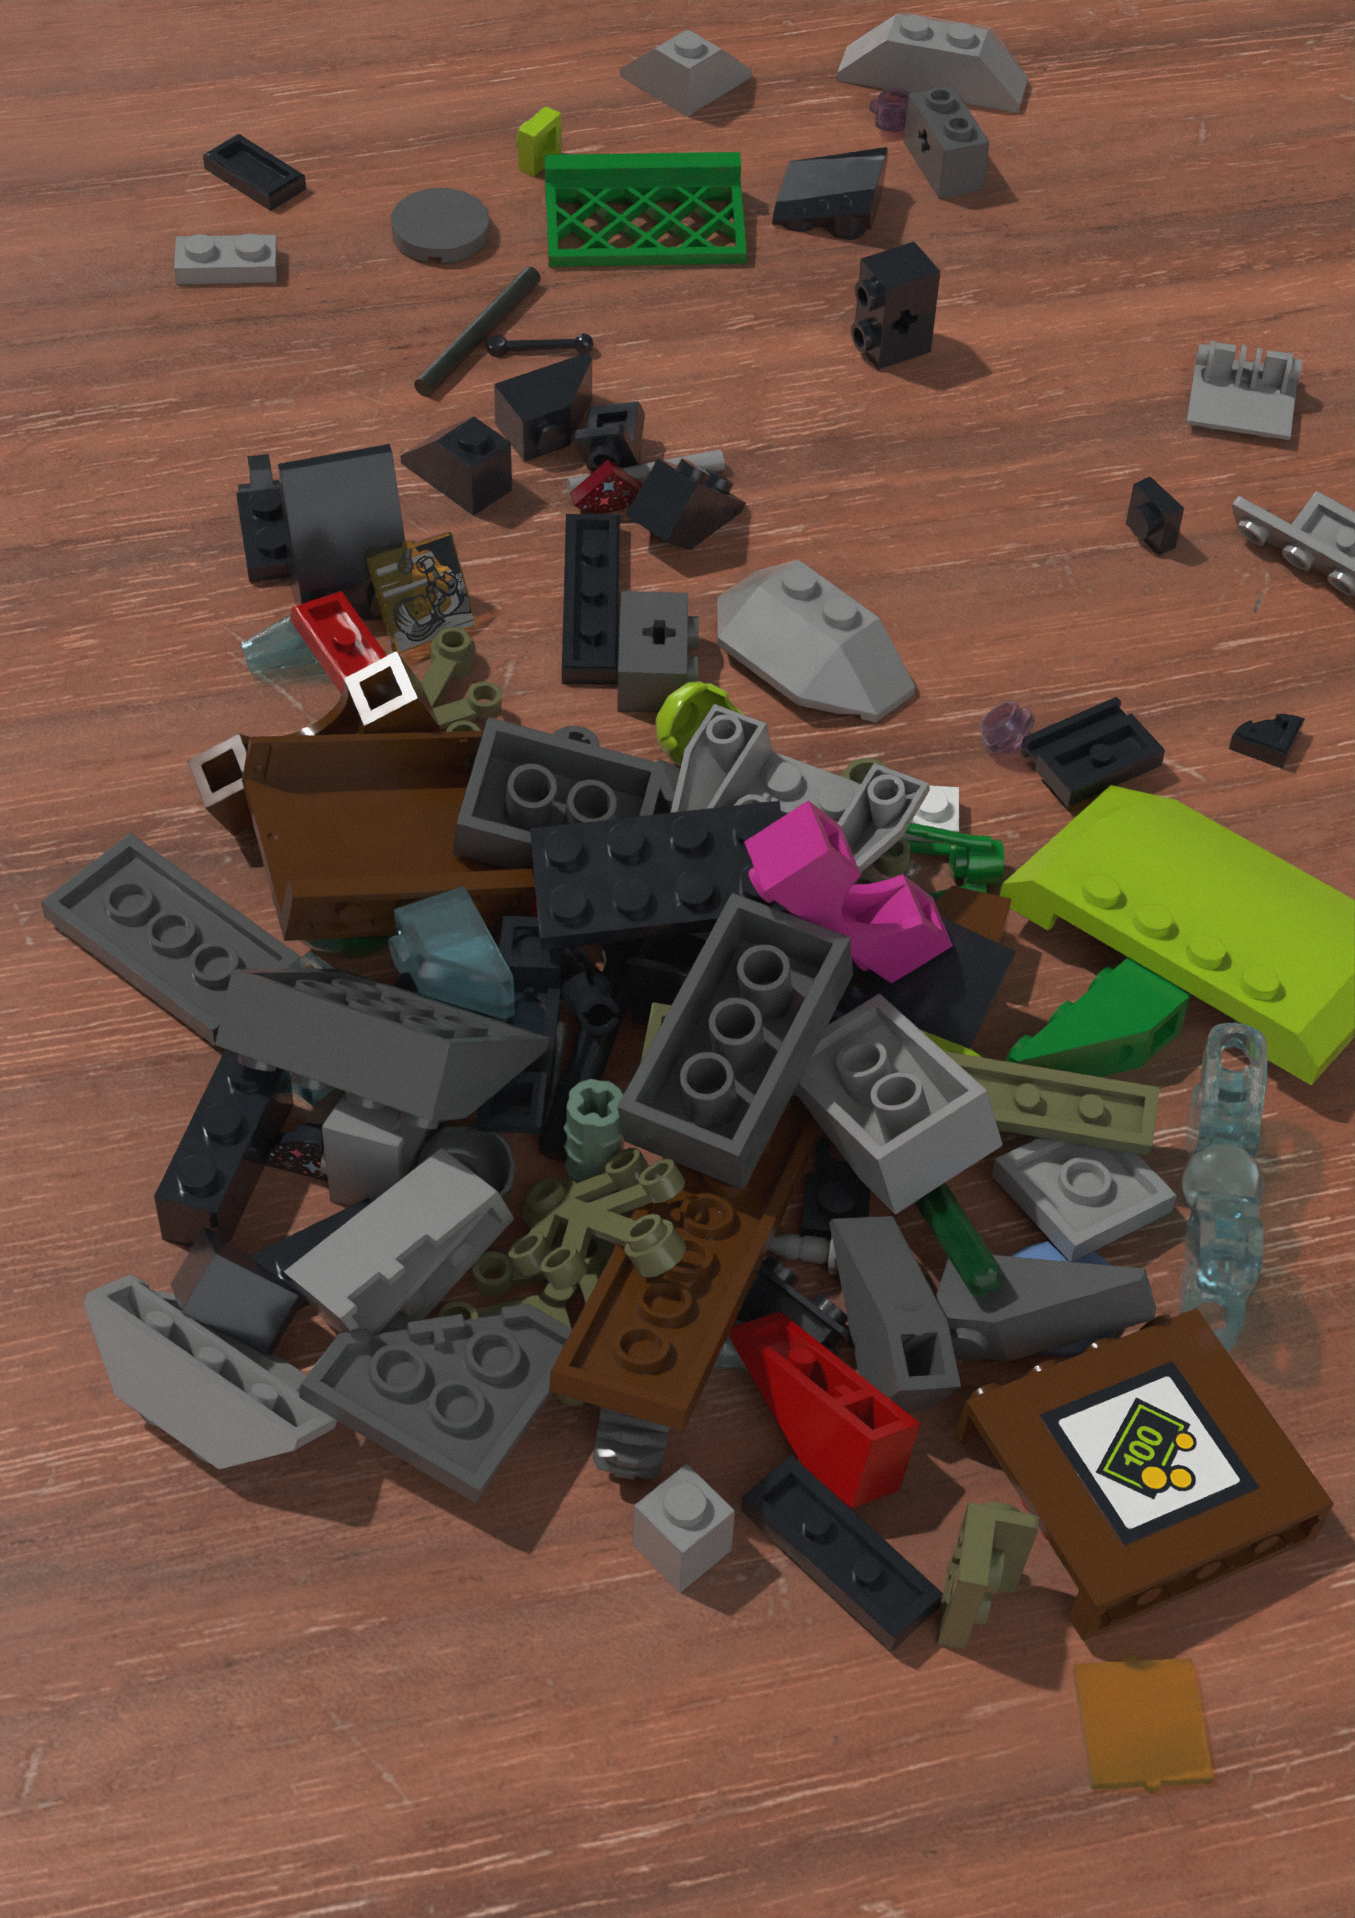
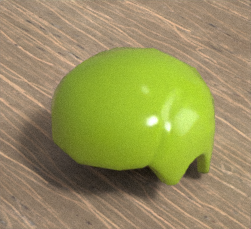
M695 681L684 684L668 695L655 721L658 745L669 760L681 767L687 745L714 704L745 715L732 704L726 691L711 683Z

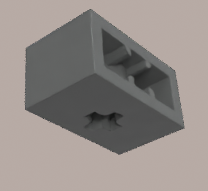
M953 86L934 87L927 91L908 94L904 144L937 197L940 199L983 190L990 142Z
M621 591L617 711L659 713L668 695L688 682L698 681V657L687 656V650H698L699 616H688V593Z

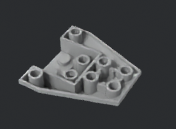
M714 704L684 751L670 813L780 800L781 815L783 817L809 800L841 825L858 869L862 873L902 838L929 793L930 787L927 782L876 763L872 765L862 784L776 753L772 750L767 723ZM711 931L692 933L690 935L706 941Z

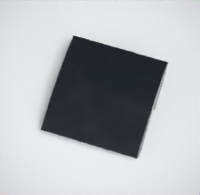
M941 917L953 944L952 947L892 984L871 970L862 990L875 995L881 994L919 1030L971 1049L1017 952Z

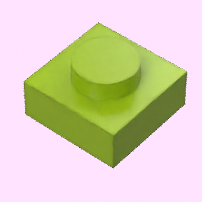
M545 106L529 121L521 125L516 137L519 171L535 177L545 168V155L562 153L561 112Z

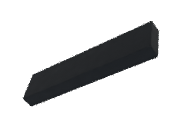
M566 514L562 684L618 685L620 515Z

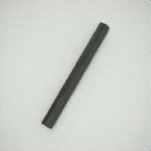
M525 267L415 380L414 387L416 391L424 397H429L540 282L541 276L539 272L533 267Z

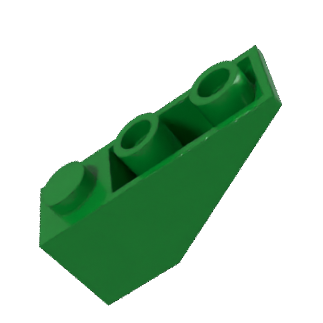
M1128 957L1114 970L1110 967L1103 969L1094 978L1088 991L1076 1002L1066 1001L1061 1004L1052 1014L1047 1026L1034 1037L1030 1035L1022 1037L1010 1050L1006 1062L1096 1077L1141 1068L1180 1034L1190 996L1172 982Z

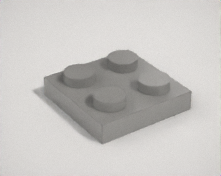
M1037 1138L996 1158L992 1171V1177L1070 1262H1074L1171 1213L1177 1196L1138 1154L1046 1138Z

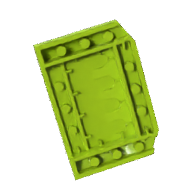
M1111 785L1002 884L999 896L1012 899L1010 909L1046 930L1052 928L1056 919L1061 917L1264 1037L1257 1054L1309 1085H1312L1355 1037V900L1175 799Z

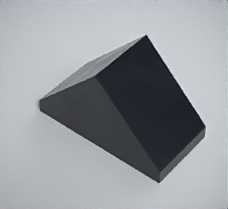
M203 1228L170 1284L181 1313L268 1355L273 1354L305 1299L297 1290L208 1228Z

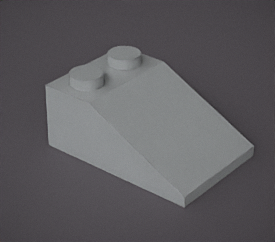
M881 994L874 996L826 1027L794 1090L859 1179L894 1214L899 1213L1003 1145L988 1091Z

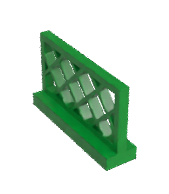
M740 152L545 155V204L549 267L746 264L747 250L741 191ZM731 201V204L718 213L703 202ZM655 202H681L682 205L669 214L656 205ZM583 203L584 206L571 216L556 204ZM606 203H633L621 215L606 205ZM692 211L708 221L697 232H694L680 222ZM643 212L659 222L647 233L631 223ZM594 213H597L610 223L598 234L582 224ZM719 229L734 240L735 246H714L706 239ZM670 230L685 242L679 247H665L657 240ZM622 231L636 242L629 248H616L608 241ZM570 232H573L587 242L579 249H558V242Z

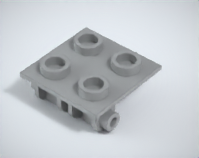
M1213 340L1210 341V345L1199 344L1186 424L1213 430L1220 429L1252 434L1264 438L1271 437L1290 440L1297 380L1300 378L1303 360L1293 358V353L1291 352L1283 353L1267 350L1265 363L1261 364L1262 348L1259 347L1256 349L1254 362L1245 361L1246 345H1241L1239 358L1235 360L1236 345L1218 343Z

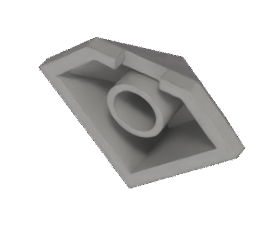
M688 29L620 68V77L687 117L751 78L752 69Z

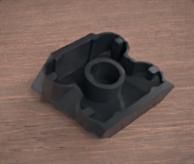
M883 147L790 161L775 203L772 225H783L788 230L799 232L810 231L815 227H828L831 235L846 240L858 239L863 236L866 229H872L882 197L888 148Z

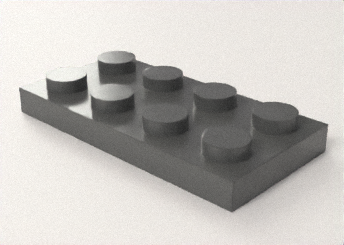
M131 833L41 902L44 918L213 1045L216 1042L232 969H303L302 957Z

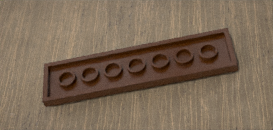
M791 1096L744 1190L674 1162L685 1179L683 1189L676 1196L665 1202H652L636 1208L631 1219L636 1221L643 1216L657 1214L662 1220L672 1222L686 1244L684 1256L674 1267L665 1273L654 1277H642L626 1255L625 1247L617 1244L551 1369L549 1391L684 1432L823 1132L821 1126L798 1096Z

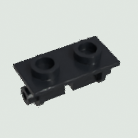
M768 1254L756 1274L739 1314L746 1320L752 1321L781 1311L837 1357L839 1352L833 1347L840 1338L853 1348L851 1335L844 1328V1325L848 1322L847 1315L820 1293L810 1302L793 1288L799 1281V1278L775 1257Z

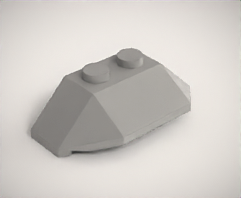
M901 12L895 14L847 46L837 72L836 81L909 94L927 91L934 87L953 86L966 104L1019 113L1027 88L1028 77L994 28Z
M799 559L756 570L717 597V645L797 705L835 714H858L862 720L877 723L915 695L916 687L880 618Z
M131 1274L87 1292L83 1305L115 1396L136 1410L146 1422L160 1427L187 1446L200 1460L211 1463L218 1469H223L294 1451L335 1429L336 1419L299 1398L300 1385L307 1375L275 1353L272 1355L264 1354L181 1313L174 1294L150 1290L148 1282Z

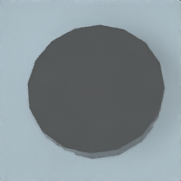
M450 188L421 190L408 195L398 202L391 214L393 242L401 252L418 261L428 262L427 256L433 258L440 257L441 263H455L470 258L480 251L487 242V234L489 232L488 210L478 198L465 191Z

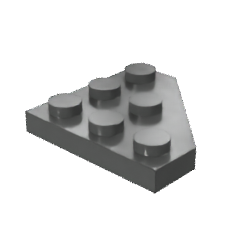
M528 1303L503 1307L500 1315L463 1320L462 1314L408 1322L407 1329L368 1335L367 1329L339 1333L302 1381L299 1398L477 1504L554 1392L549 1391L550 1372L572 1328Z

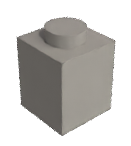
M685 1464L634 1505L633 1546L681 1593L732 1551L735 1510L688 1464Z

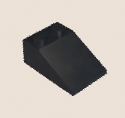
M390 444L279 463L278 473L289 580L295 604L300 605L342 591L363 621L394 616L395 604L405 597L412 598L411 590L387 599L383 595V592L410 584V573L402 574L397 570L380 577L377 574V569L399 562L402 551H404L403 558H406L407 552ZM402 559L400 563H407V561ZM400 564L399 567H407V565ZM400 568V570L405 572L406 568ZM394 583V584H392V585H389V586H386V587L381 588V586H385V585ZM412 601L406 603L409 612H412Z

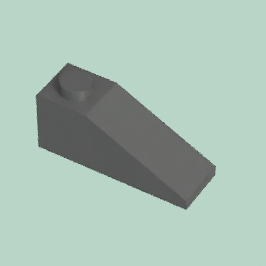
M993 1255L999 1264V1271L1004 1277L1002 1287L999 1290H990L985 1297L972 1295L948 1258L936 1296V1300L948 1321L955 1357L969 1362H978L983 1359L1013 1361L1154 1320L1156 1305L1145 1268Z

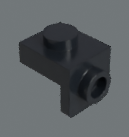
M639 401L589 407L586 429L574 431L573 443L589 471L596 470L607 460H610L618 467L639 465L645 412Z

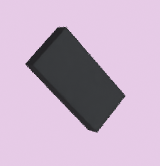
M240 134L203 154L204 169L269 211L306 190L304 174Z

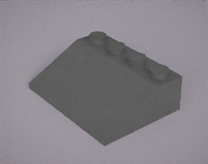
M232 969L215 1045L239 1053L238 1063L243 1066L261 1071H276L278 1067L292 1072L290 1081L296 1085L316 1090H329V1087L332 1086L346 1091L344 1100L350 1104L369 1109H383V1105L400 1110L399 1120L406 1124L436 1129L438 1128L439 1121L463 1119L471 1115L546 1052L550 1038L343 969Z

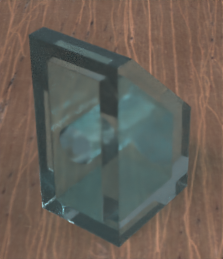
M465 886L394 909L396 936L388 939L391 956L400 974L410 973L421 995L501 1019L515 1015L513 975Z

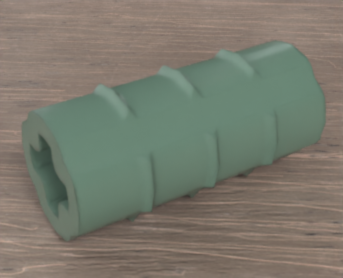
M589 1079L578 1083L569 1092L567 1122L564 1126V1130L567 1133V1141L564 1145L567 1152V1160L564 1166L567 1170V1179H573L576 1183L606 1173L605 1167L608 1161L617 1153L625 1150L624 1136L617 1109L623 1093L612 1082ZM615 1190V1191H613V1192H610V1193H608V1194H605V1195L600 1196V1197H598V1198H595V1199H593V1200H597V1199L606 1197V1196H608V1195L614 1194V1193L618 1192L619 1190Z

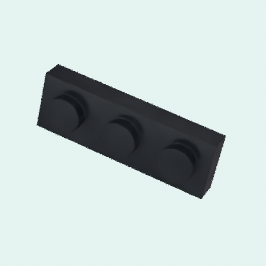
M792 1455L742 1497L741 1511L891 1651L899 1646L941 1607L944 1593Z

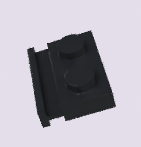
M1117 697L1023 737L1020 753L1024 758L1030 757L1036 763V772L1067 807L1104 792L1111 785L1117 786L1162 766L1165 749L1132 713L1128 715L1124 713L1120 708L1121 701Z

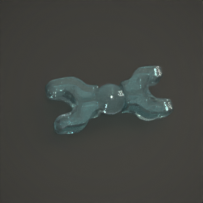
M1240 1023L1218 1024L1210 1030L1203 1053L1200 1083L1194 1087L1187 1112L1186 1150L1189 1153V1163L1186 1165L1181 1179L1185 1202L1191 1213L1186 1228V1246L1179 1292V1315L1198 1308L1205 1302H1215L1225 1308V1326L1212 1331L1227 1352L1233 1349L1238 1341L1245 1319L1246 1298L1251 1296L1255 1290L1262 1269L1263 1224L1262 1220H1259L1258 1211L1265 1193V1180L1260 1164L1255 1158L1260 1145L1261 1118L1267 1082V1043L1262 1032ZM1235 1046L1243 1050L1249 1058L1250 1065L1242 1071L1225 1069L1221 1065V1050L1223 1048Z

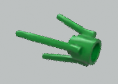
M910 823L905 833L942 842L934 843L906 839L910 845V853L949 857L951 879H960L962 882V886L958 887L986 893V886L1001 885L1004 873V847L1002 840L992 839L991 836L968 835L916 823ZM948 889L928 894L932 896L933 900L935 901L936 899L941 897Z

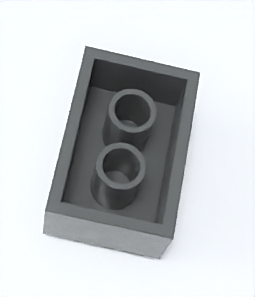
M488 717L456 823L453 855L508 870L531 869L534 876L530 828L653 815L666 765Z

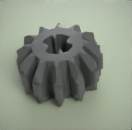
M601 1407L593 1460L597 1469L614 1473L615 1477L635 1480V1477L653 1479L662 1468L669 1427Z

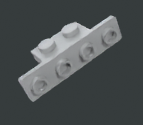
M1316 491L1291 525L1241 496L1236 498L1232 504V509L1237 525L1236 528L1244 538L1256 545L1262 546L1266 542L1282 551L1283 557L1293 566L1304 571L1313 568L1326 575L1329 583L1338 591L1348 596H1355V511Z

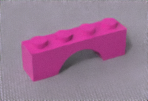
M809 800L745 841L754 866L749 870V877L759 895L768 903L775 900L785 907L790 915L851 937L852 959L863 971L871 969L892 984L953 946L933 897L902 874L877 883L854 884L861 877V874L841 825Z

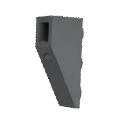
M893 1216L832 1219L829 1224L858 1374L906 1412L929 1410L961 1387L948 1321Z

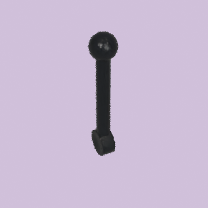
M585 333L579 334L575 339L507 341L505 337L497 335L487 340L488 353L496 357L505 355L507 351L576 349L579 353L584 354L589 353L594 346L592 337Z

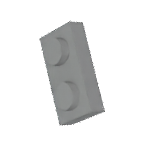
M248 233L230 236H207L203 234L177 236L174 261L176 284L277 283L278 248L276 235Z

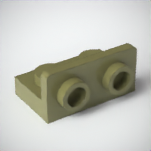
M968 1502L947 1566L937 1644L965 1650L974 1624L982 1626L987 1624L992 1593L997 1594L998 1590L1016 1591L1038 1533V1516L1020 1512L1016 1507L1006 1503L990 1502L981 1505Z

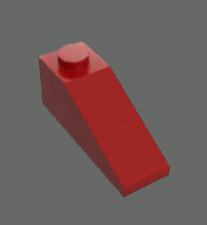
M781 1311L732 1327L729 1337L798 1459L806 1469L851 1509L900 1491L920 1428V1422Z

